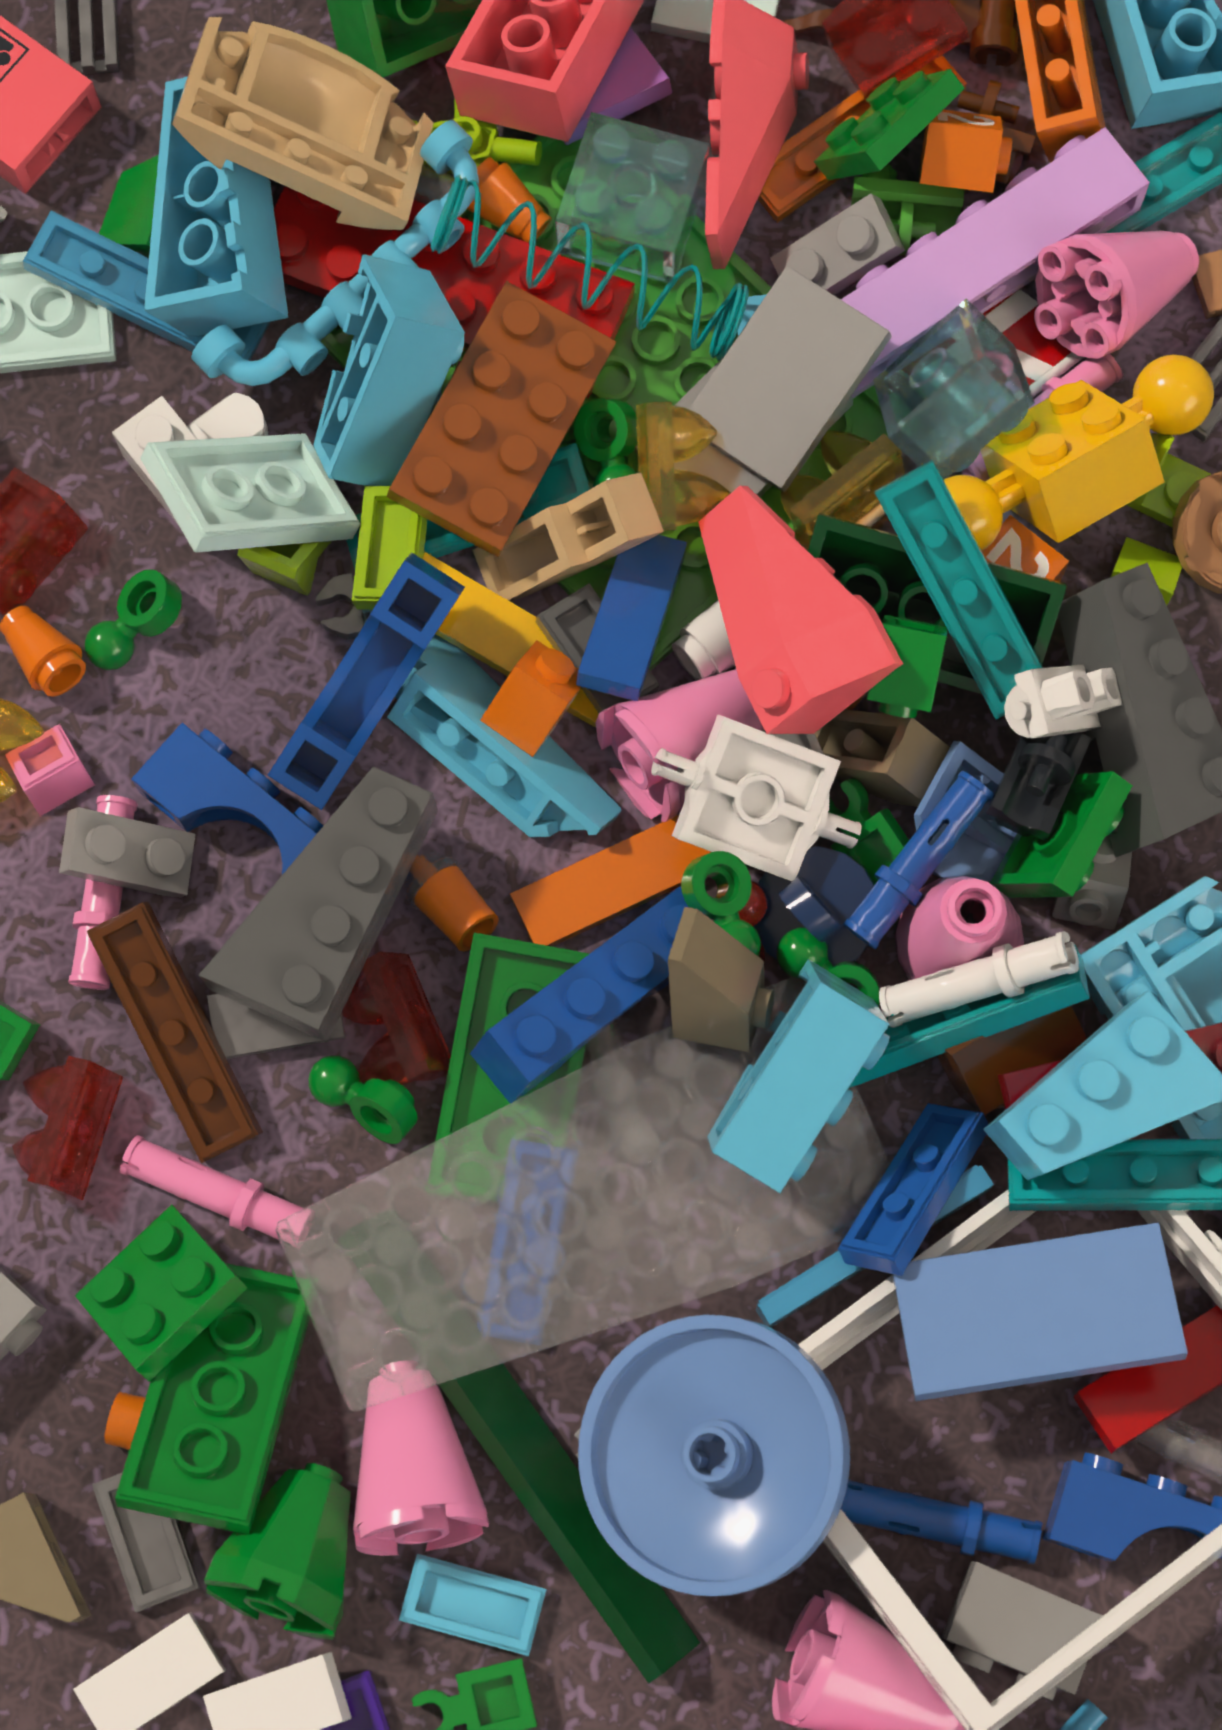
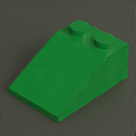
M326 0L337 50L371 69L382 78L455 48L482 1Z

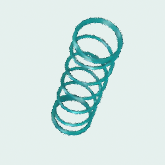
M461 175L455 177L432 239V252L437 250L438 254L443 253L461 207L465 191L469 186H473L475 190V208L470 253L473 268H477L485 262L515 217L525 207H528L531 212L530 243L526 270V283L529 289L537 286L568 240L582 228L586 232L587 244L581 296L583 310L593 305L623 260L633 250L637 249L640 251L642 259L641 285L636 317L637 329L642 330L647 326L672 287L687 271L691 270L696 274L697 283L691 349L695 351L701 346L715 323L716 326L709 350L711 358L716 357L719 361L724 358L730 349L747 305L749 296L747 285L742 286L740 282L735 284L728 297L717 309L697 340L703 288L699 269L691 264L681 269L670 280L642 321L648 265L643 245L637 243L627 248L618 257L587 302L592 263V234L588 224L584 222L574 226L563 237L536 278L532 281L537 215L534 205L530 201L522 203L509 215L482 256L476 261L481 192L477 181L473 179L468 181L466 177L461 178Z

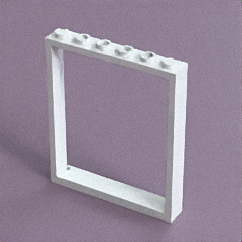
M1006 1190L912 1261L985 1250L1036 1211H1009L1008 1190ZM1137 1210L1148 1224L1159 1222L1163 1242L1222 1310V1240L1211 1230L1203 1233L1186 1214L1190 1210ZM893 1275L798 1344L818 1364L821 1370L825 1369L899 1314ZM841 1509L823 1542L965 1730H999L1222 1556V1524L990 1704Z

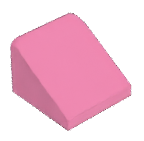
M60 724L5 754L23 791L39 816L46 814L95 786Z

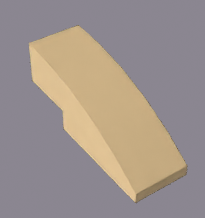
M640 472L606 480L567 503L548 507L519 523L514 528L499 557L479 547L475 548L473 553L486 587L512 602L600 564L664 532Z

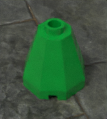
M306 1463L304 1470L287 1469L258 1503L250 1535L233 1532L214 1554L204 1578V1582L207 1584L206 1593L240 1614L258 1620L260 1612L276 1619L288 1621L283 1630L300 1636L333 1640L343 1615L351 1492L341 1486L343 1477L336 1471L315 1463Z

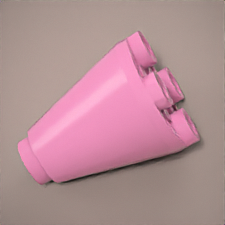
M1169 231L1075 234L1044 247L1038 256L1039 267L1035 280L1038 303L1034 314L1036 326L1047 339L1056 338L1062 346L1077 356L1099 359L1120 350L1196 274L1199 266L1197 248L1185 234Z
M967 876L940 878L921 888L922 899L916 906L909 904L900 915L895 934L898 960L909 980L992 955L993 948L1009 943L1013 948L1024 945L1021 919L1008 897L989 882ZM972 913L974 914L973 919L976 924L968 923L963 918Z

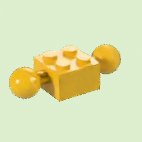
M1166 355L1153 360L1143 368L1135 381L1133 397L1122 404L1083 380H1079L1076 383H1069L1056 388L1049 398L1023 413H1015L1002 419L996 428L977 438L990 479L983 481L969 475H956L944 479L981 551L986 549L996 539L1002 526L1003 513L1008 510H1012L1057 543H1060L1163 484L1165 481L1150 429L1159 434L1175 436L1188 433L1201 425L1209 415L1214 401V388L1211 377L1206 369L1192 358L1183 355Z

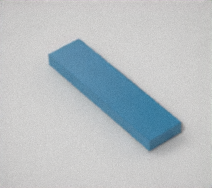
M50 211L23 259L25 270L96 305H101L112 313L193 352L197 344L205 336L186 335L144 311L149 258L58 213ZM270 322L232 329L245 343V350L241 355L242 358L251 360Z
M976 1164L963 1173L931 1227L981 1197L993 1187L994 1184L982 1165L978 1167ZM837 1251L758 1300L756 1312L764 1325L771 1328L865 1268L845 1264L840 1252Z

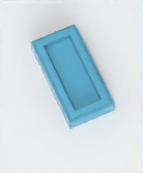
M417 1554L399 1621L529 1656L547 1589Z

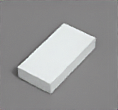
M188 1613L73 1690L97 1730H138L224 1673L226 1669L193 1614Z
M332 1652L203 1696L213 1730H320L352 1718Z

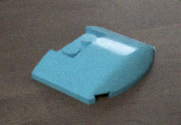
M1207 876L1201 877L1080 954L1084 961L1088 991L1101 1015L1105 1014L1108 1020L1111 1019L1130 1001L1149 990L1184 1031L1222 1022V892L1212 888L1219 882ZM1222 1101L1172 1121V1127L1181 1139H1222Z

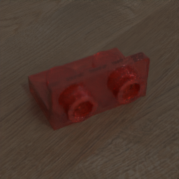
M844 0L822 22L830 50L866 103H868L867 98L887 80L896 77L898 81L904 80L969 38L967 26L949 0Z
M15 467L0 483V614L3 617L14 608L22 606L33 595L35 590L88 530L87 525L58 493Z

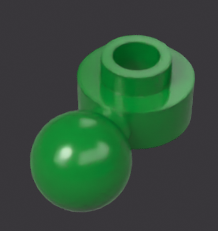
M597 398L587 402L576 416L574 436L579 449L584 455L592 460L600 461L601 470L595 476L593 487L606 480L636 474L637 472L625 463V458L635 449L640 436V423L634 409L627 402L615 398ZM612 420L616 422L617 434L614 440L609 434V425Z
M149 569L135 574L125 584L117 602L118 619L116 621L107 620L99 622L88 631L84 642L88 659L95 666L104 670H115L126 665L133 656L135 649L134 637L138 633L146 637L156 636L163 633L176 621L182 605V593L179 586L156 570Z
M715 851L695 858L686 867L681 881L682 894L689 908L698 909L708 918L713 919L718 926L755 955L759 956L761 949L759 934L750 923L741 920L738 913L747 904L751 895L752 882L746 865L737 856L725 851ZM707 876L711 877L717 885L715 898L706 892L705 880Z
M806 928L792 929L781 938L777 946L776 955L781 969L787 975L796 979H802L798 975L809 959L843 981L855 984L861 992L874 999L879 1006V983L875 975L867 967L851 961L839 962L833 965L828 960L826 942L818 941Z
M339 1055L321 1058L310 1070L308 1085L311 1094L318 1102L330 1107L348 1104L359 1124L367 1132L383 1142L389 1144L401 1142L418 1121L413 1096L397 1081L391 1079L385 1081L369 1079L363 1084L360 1082L356 1066L349 1059Z

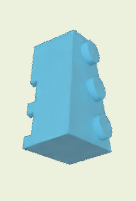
M363 254L358 274L366 276L368 282L359 315L348 312L343 332L354 335L345 371H332L313 446L329 479L363 486H391L441 398V387L450 366L455 365L461 357L465 332L430 270Z
M809 959L798 977L807 981L806 985L787 1014L782 1011H778L768 1028L774 1035L754 1066L749 1064L746 1067L707 1136L711 1151L778 1193H781L790 1178L797 1182L807 1172L817 1153V1147L812 1145L825 1123L834 1126L841 1119L853 1097V1091L848 1089L862 1067L867 1070L874 1067L884 1053L890 1036L884 1033L889 1023L874 999Z
M1148 990L1125 1005L983 1130L1028 1181L1221 1102L1222 1073Z

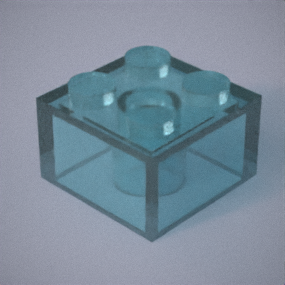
M591 112L555 220L557 245L574 226L584 222L588 224L592 234L593 263L611 267L627 248L639 243L643 245L647 255V277L669 283L678 273L705 188L709 143ZM580 228L568 240L560 254L586 260L587 244L585 230ZM637 249L633 250L617 269L641 275L642 259L640 251Z
M967 298L873 379L888 438L919 467L934 460L943 479L948 478L954 472H961L968 468L985 445L1001 432H1007L1015 428L1024 419L1028 409L1035 404L1015 345Z

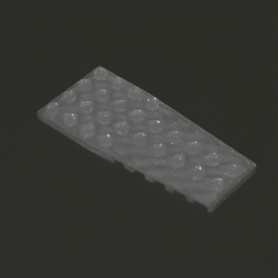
M791 977L766 987V989L774 990L772 1015L767 1029L757 1027L750 1052L673 1038L672 1026L630 1042L278 1221L275 1228L277 1236L347 1409L355 1413L365 1408L727 1290L843 1240L890 1165L856 1086L849 1088V1090L853 1091V1097L841 1119L834 1126L825 1123L812 1145L817 1147V1153L807 1172L797 1182L790 1178L781 1193H778L711 1151L707 1137L746 1067L749 1064L754 1066L774 1035L768 1028L778 1011H782L785 1014L788 1013L807 981Z

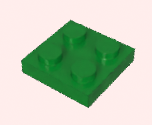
M951 69L927 75L921 70L903 81H898L896 77L887 80L869 95L867 102L871 107L857 120L854 117L847 119L826 137L825 142L829 147L814 163L827 180L881 171L965 89Z
M1113 771L1076 774L1047 839L1043 841L1031 834L1029 836L1016 834L990 884L1008 898L1073 897L1075 892L1080 890L1091 877L1094 870V862L1092 860L1104 838L1113 832L1120 823L1124 814V807L1122 805L1133 785Z
M171 1204L90 1280L75 1297L134 1369L150 1382L248 1287L187 1219Z

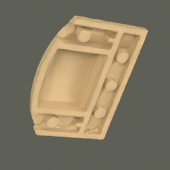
M209 17L202 32L172 125L184 139L220 170L226 159L339 210L336 219L337 223L363 228L403 230L410 216L424 159L420 156V150L432 131L433 122L423 113L416 125L393 102L400 90L371 69L325 44L286 29L252 21L248 33L218 31L222 17Z

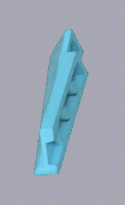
M435 634L396 694L395 698L398 700L387 718L529 837H550L558 831L587 830L588 835H597L612 823L620 814L621 807L550 736L532 757L480 721L501 687L463 650Z

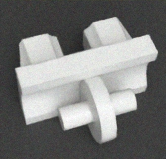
M1084 665L1030 669L1015 674L1014 677L1017 685L1007 695L1004 709L1005 718L1010 728L1018 735L1027 738H1040L1085 732L1101 727L1097 713L1121 706L1122 700L1116 675L1112 667L1086 673Z

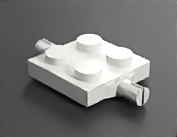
M717 715L705 749L695 761L668 752L663 748L655 756L656 759L677 766L678 769L673 770L653 762L652 775L660 776L685 786V802L672 833V836L678 840L711 852L725 851L732 853L746 865L793 881L798 875L806 852L819 836L851 849L856 845L858 839L838 832L836 828L839 827L858 835L861 834L862 827L860 822H854L828 812L829 791L841 761L774 735L766 734V732L735 720Z

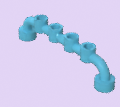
M455 120L443 123L426 139L421 147L420 156L438 174H444L451 170L454 174V179L457 175H461V178L466 177L468 181L473 179L479 184L477 165L468 153L473 143L472 137ZM469 186L466 189L457 218L466 211L475 199L473 186ZM449 192L440 200L435 199L424 206L414 218L412 225L395 241L390 240L382 244L371 256L419 268L412 258L429 243H432ZM457 218L444 251L454 245L464 232L465 226ZM357 274L349 282L344 281L335 286L326 295L321 307L305 322L296 323L287 329L277 341L275 349L260 360L250 361L241 357L245 350V343L226 324L214 328L205 335L193 350L191 358L209 378H216L224 374L236 383L249 386L268 384L285 374L292 366L300 375H307L315 370L328 354V349L320 341L338 325L342 329L344 328L348 312L359 315L368 278Z

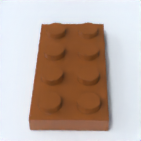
M506 281L392 482L387 497L488 553L499 557L613 351L616 341Z

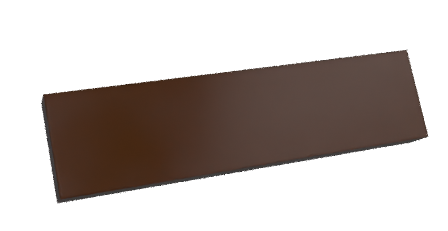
M142 902L86 931L200 1162L204 1163L263 1133L149 902Z

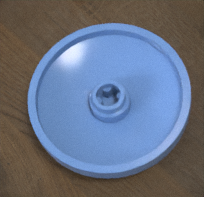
M724 1315L689 1316L664 1323L642 1334L627 1345L604 1370L591 1393L581 1423L578 1447L579 1475L588 1509L597 1528L616 1554L631 1568L645 1578L677 1592L700 1596L733 1595L756 1590L787 1576L804 1563L826 1538L835 1523L847 1489L850 1471L849 1434L842 1407L830 1381L810 1355L794 1341L766 1325L748 1319Z

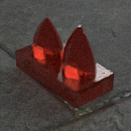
M380 951L367 958L362 968L364 974L355 983L344 1006L342 1015L349 1020L364 1025L385 1024L388 1032L374 1043L363 1058L358 1069L360 1081L366 1083L369 1079H380L383 1081L391 1079L403 1085L413 1081H433L447 1075L451 1055L409 954Z
M68 1056L65 1065L47 1068L23 1081L24 1088L30 1099L40 1110L48 1115L43 1129L31 1132L12 1145L20 1167L28 1175L27 1181L58 1194L84 1200L123 1076L90 1060Z

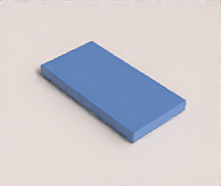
M1159 1222L910 1261L902 1276L892 1274L915 1401L1184 1360L1188 1354Z

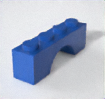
M411 552L403 561L348 652L267 776L322 810L465 586Z
M181 723L131 778L140 794L186 832L206 823L220 820H236L258 827L267 833L279 846L283 875L323 825L302 807H299L292 814L275 799L280 794L279 789L258 770L252 767L244 774L228 761L233 752L212 732L204 728L197 735L184 723Z
M681 886L487 1030L470 1055L511 1105L559 1069L579 1049L618 1017L649 995H655L669 984L668 957L684 907H688L684 900Z
M1085 1452L1082 1463L1075 1460L1064 1462L1042 1540L1104 1561H1115L1132 1541L1154 1529L1162 1527L1177 1528L1203 1539L1222 1524V1497L1213 1496L1211 1506L1186 1498L1188 1486L1153 1474H1149L1147 1483L1144 1484L1121 1476L1123 1464Z

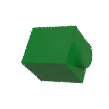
M884 615L882 624L903 664L871 688L868 692L867 700L880 702L878 710L883 713L897 717L916 718L918 710L927 712L932 710L948 629L945 626Z

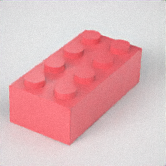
M482 0L445 65L460 116H468L475 120L569 142L644 0Z

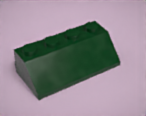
M818 514L808 552L814 558H823L835 570L833 576L852 595H861L875 609L882 623L884 615L946 627L897 535L826 514ZM987 561L1041 664H1043L1067 584ZM947 630L938 682L982 694Z

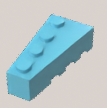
M1093 0L1131 129L1214 115L1222 111V13L1214 0Z
M187 77L165 82L144 311L182 333L194 336L206 335L214 328L224 324L228 325L231 329L289 318L270 179L226 159L220 170L201 155L172 125Z

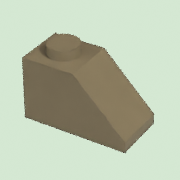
M845 709L815 732L824 755L841 761L835 779L844 782L845 780L855 778L863 784L866 791L894 804L915 807L919 806L950 748L914 718L897 717L883 713Z
M684 907L668 957L673 1038L750 1052L757 1027L767 1029L774 1004V990L765 988L764 961L701 911Z
M24 1492L0 1504V1600L68 1623L80 1622L92 1615L37 1495Z

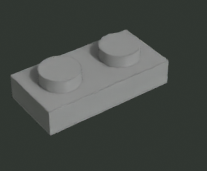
M870 193L772 256L771 260L778 276L781 275L786 266H789L835 295L861 279L875 267L885 264L904 252L905 248L881 198Z
M76 807L67 813L59 873L162 896L184 897L188 894L195 834Z

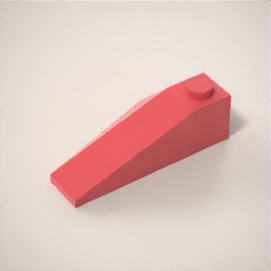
M713 0L709 63L711 67H715L714 86L716 99H708V121L710 123L712 154L719 157H708L705 213V237L713 269L726 268L797 115L798 90H808L809 87L808 53H798L794 27L744 0Z
M740 485L698 522L738 677L766 734H814L903 664L875 609L861 595H852L833 576L835 570L823 558H814L795 539L794 530L748 486Z

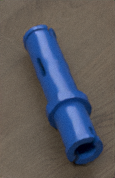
M961 771L957 780L948 789L928 817L920 824L917 831L890 866L881 865L874 874L878 881L851 917L843 923L844 927L865 944L876 949L879 946L880 940L893 926L909 904L916 906L922 899L923 895L920 889L947 854L955 847L958 840L978 816L985 804L994 797L991 790L972 775ZM944 824H948V826L941 833V835L938 837L933 845H929L930 841L937 834L940 828Z
M848 1478L847 1489L841 1506V1510L853 1523L959 1546L960 1554L973 1557L975 1550L1025 1561L1031 1565L1035 1564L1042 1532V1521L1035 1520L1034 1522L983 1510L984 1504L981 1502L970 1500L967 1507L918 1496L909 1492L851 1481L850 1478Z

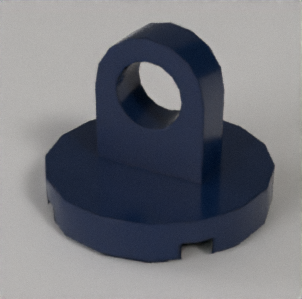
M820 846L811 847L806 852L798 875L793 881L765 872L759 880L752 903L754 928L757 930L766 952L776 960L777 946L781 938L792 929L806 928L818 941L826 942L828 960L833 965L845 961L856 962L863 956L869 946L846 929L843 923L851 917L875 884L867 870L846 853Z

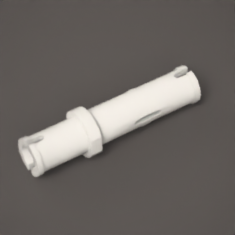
M1066 931L1056 933L1055 936L1013 948L1009 943L993 948L992 955L942 969L893 986L881 987L879 1000L883 1015L888 1017L889 1025L894 1028L911 1020L944 1010L954 1009L1000 993H1004L1008 998L1023 994L1027 985L1066 973L1078 972L1079 960L1073 942H1069V934Z

